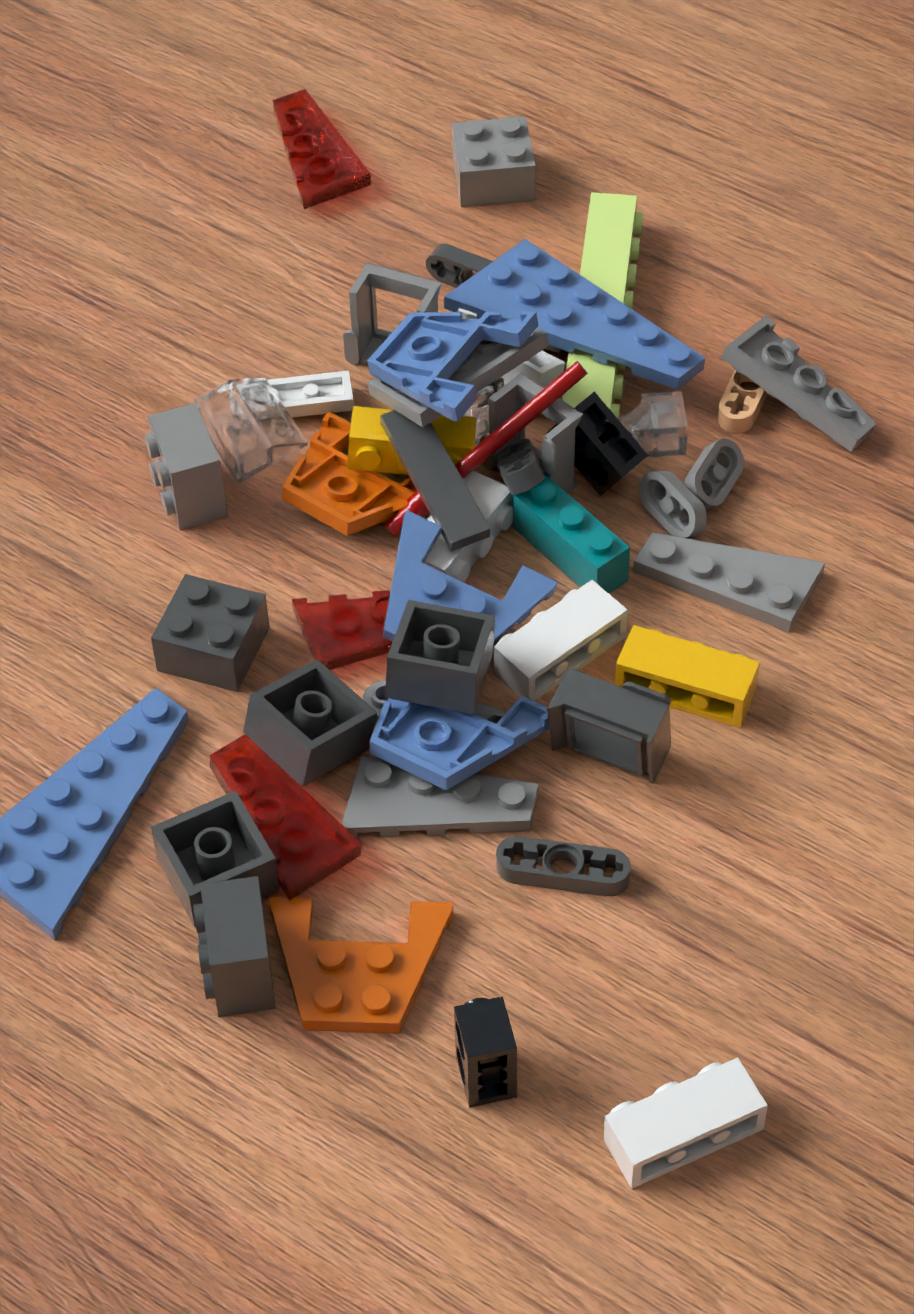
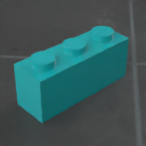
M546 474L545 479L535 487L513 495V529L579 587L593 580L607 593H611L628 581L630 547Z

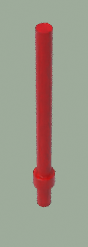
M576 361L454 464L462 479L468 476L584 378L588 373L583 366ZM418 491L407 499L408 504L384 524L394 537L402 530L403 518L407 510L423 518L429 514Z

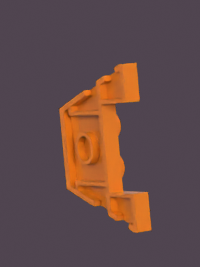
M329 411L322 419V427L319 432L315 431L310 439V447L304 456H300L283 484L282 500L342 534L349 536L391 519L408 504L407 499L417 489L410 477L401 484H398L378 472L348 470V456L341 451L349 446L351 423Z
M270 897L271 915L275 923L303 1030L400 1034L423 985V977L431 960L435 959L440 948V940L445 929L450 926L453 920V903L411 901L408 942L388 943L310 940L313 917L312 898Z

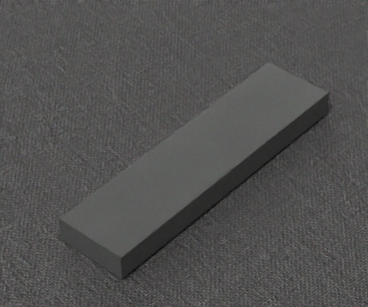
M395 410L380 415L381 426L434 522L442 526L441 534L450 551L452 552L490 537V527L431 422L421 427Z

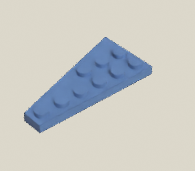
M527 239L522 240L444 296V309L457 312L461 308L477 314L476 319H480L485 312L501 311L502 318H521V311L536 312L539 325L537 328L547 333L550 346L573 353L575 348L593 354V361L605 365L609 361L628 366L633 375L676 390L704 369V356Z
M155 688L0 818V897L53 940L57 939L63 929L62 921L70 908L76 907L83 896L82 889L92 872L99 870L130 819L131 808L139 795L144 796L150 786V777L159 762L165 761L189 722L186 709Z

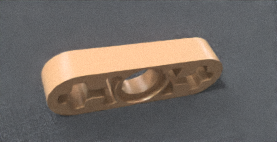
M736 370L719 402L718 423L725 431L743 433L754 425L768 393L761 386L756 390L741 388L739 386L741 383L754 381ZM739 403L743 405V411L736 415L735 412Z

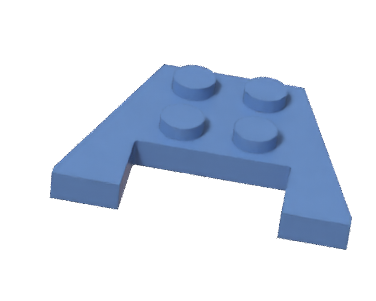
M501 311L485 312L480 319H462L461 312L409 313L367 360L370 374L450 420L458 422L477 400L475 386L448 379L482 340L521 347L539 326L537 313L521 311V318H502Z
M407 510L403 518L383 637L393 642L408 600L496 616L494 647L508 630L516 623L520 624L531 614V610L554 594L557 581L522 565L504 599L495 598L425 564V560L441 534L442 526Z
M521 695L498 723H493L476 714L451 711L388 698V701L385 700L370 739V754L447 791L549 730L548 707Z

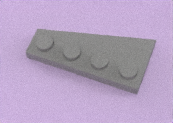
M767 315L727 345L721 356L723 360L732 365L737 372L747 376L765 389L770 396L780 400L794 410L803 420L810 422L827 434L836 444L852 452L871 435L876 423L842 389H832L826 383L825 377L827 374L817 364L809 366L799 357L797 353L800 348L789 337L782 340L773 331L776 324Z
M536 328L521 347L482 340L448 380L474 385L477 393L549 346L547 333ZM378 378L367 382L372 397L421 427L435 421L442 415Z
M652 532L634 560L633 572L790 632L823 576L825 562Z
M361 756L340 828L341 839L358 838V833L380 832V837L400 836V831L427 830V835H446L445 831L449 829L466 828L469 829L471 834L530 831L539 795V784L473 774L446 791L380 758Z

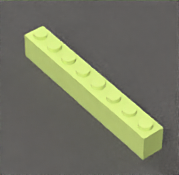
M591 192L580 275L633 309L634 291H628V287L635 288L637 264H631V261H639L640 238L634 237V234L642 235L643 212L636 211L637 195ZM576 348L573 353L569 352L566 370L578 361L588 374L563 394L562 400L575 408L595 391L619 420L620 404H614V399H622L624 375H617L618 370L625 371L626 366L613 361H609L607 365L593 361V354Z

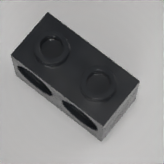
M594 391L575 407L583 416L575 429L574 466L601 496L644 460L648 454ZM558 424L554 425L548 432H550V431H551L553 428H555Z
M503 996L492 999L475 998L463 1005L454 1006L456 1060L469 1108L517 1098V1046Z

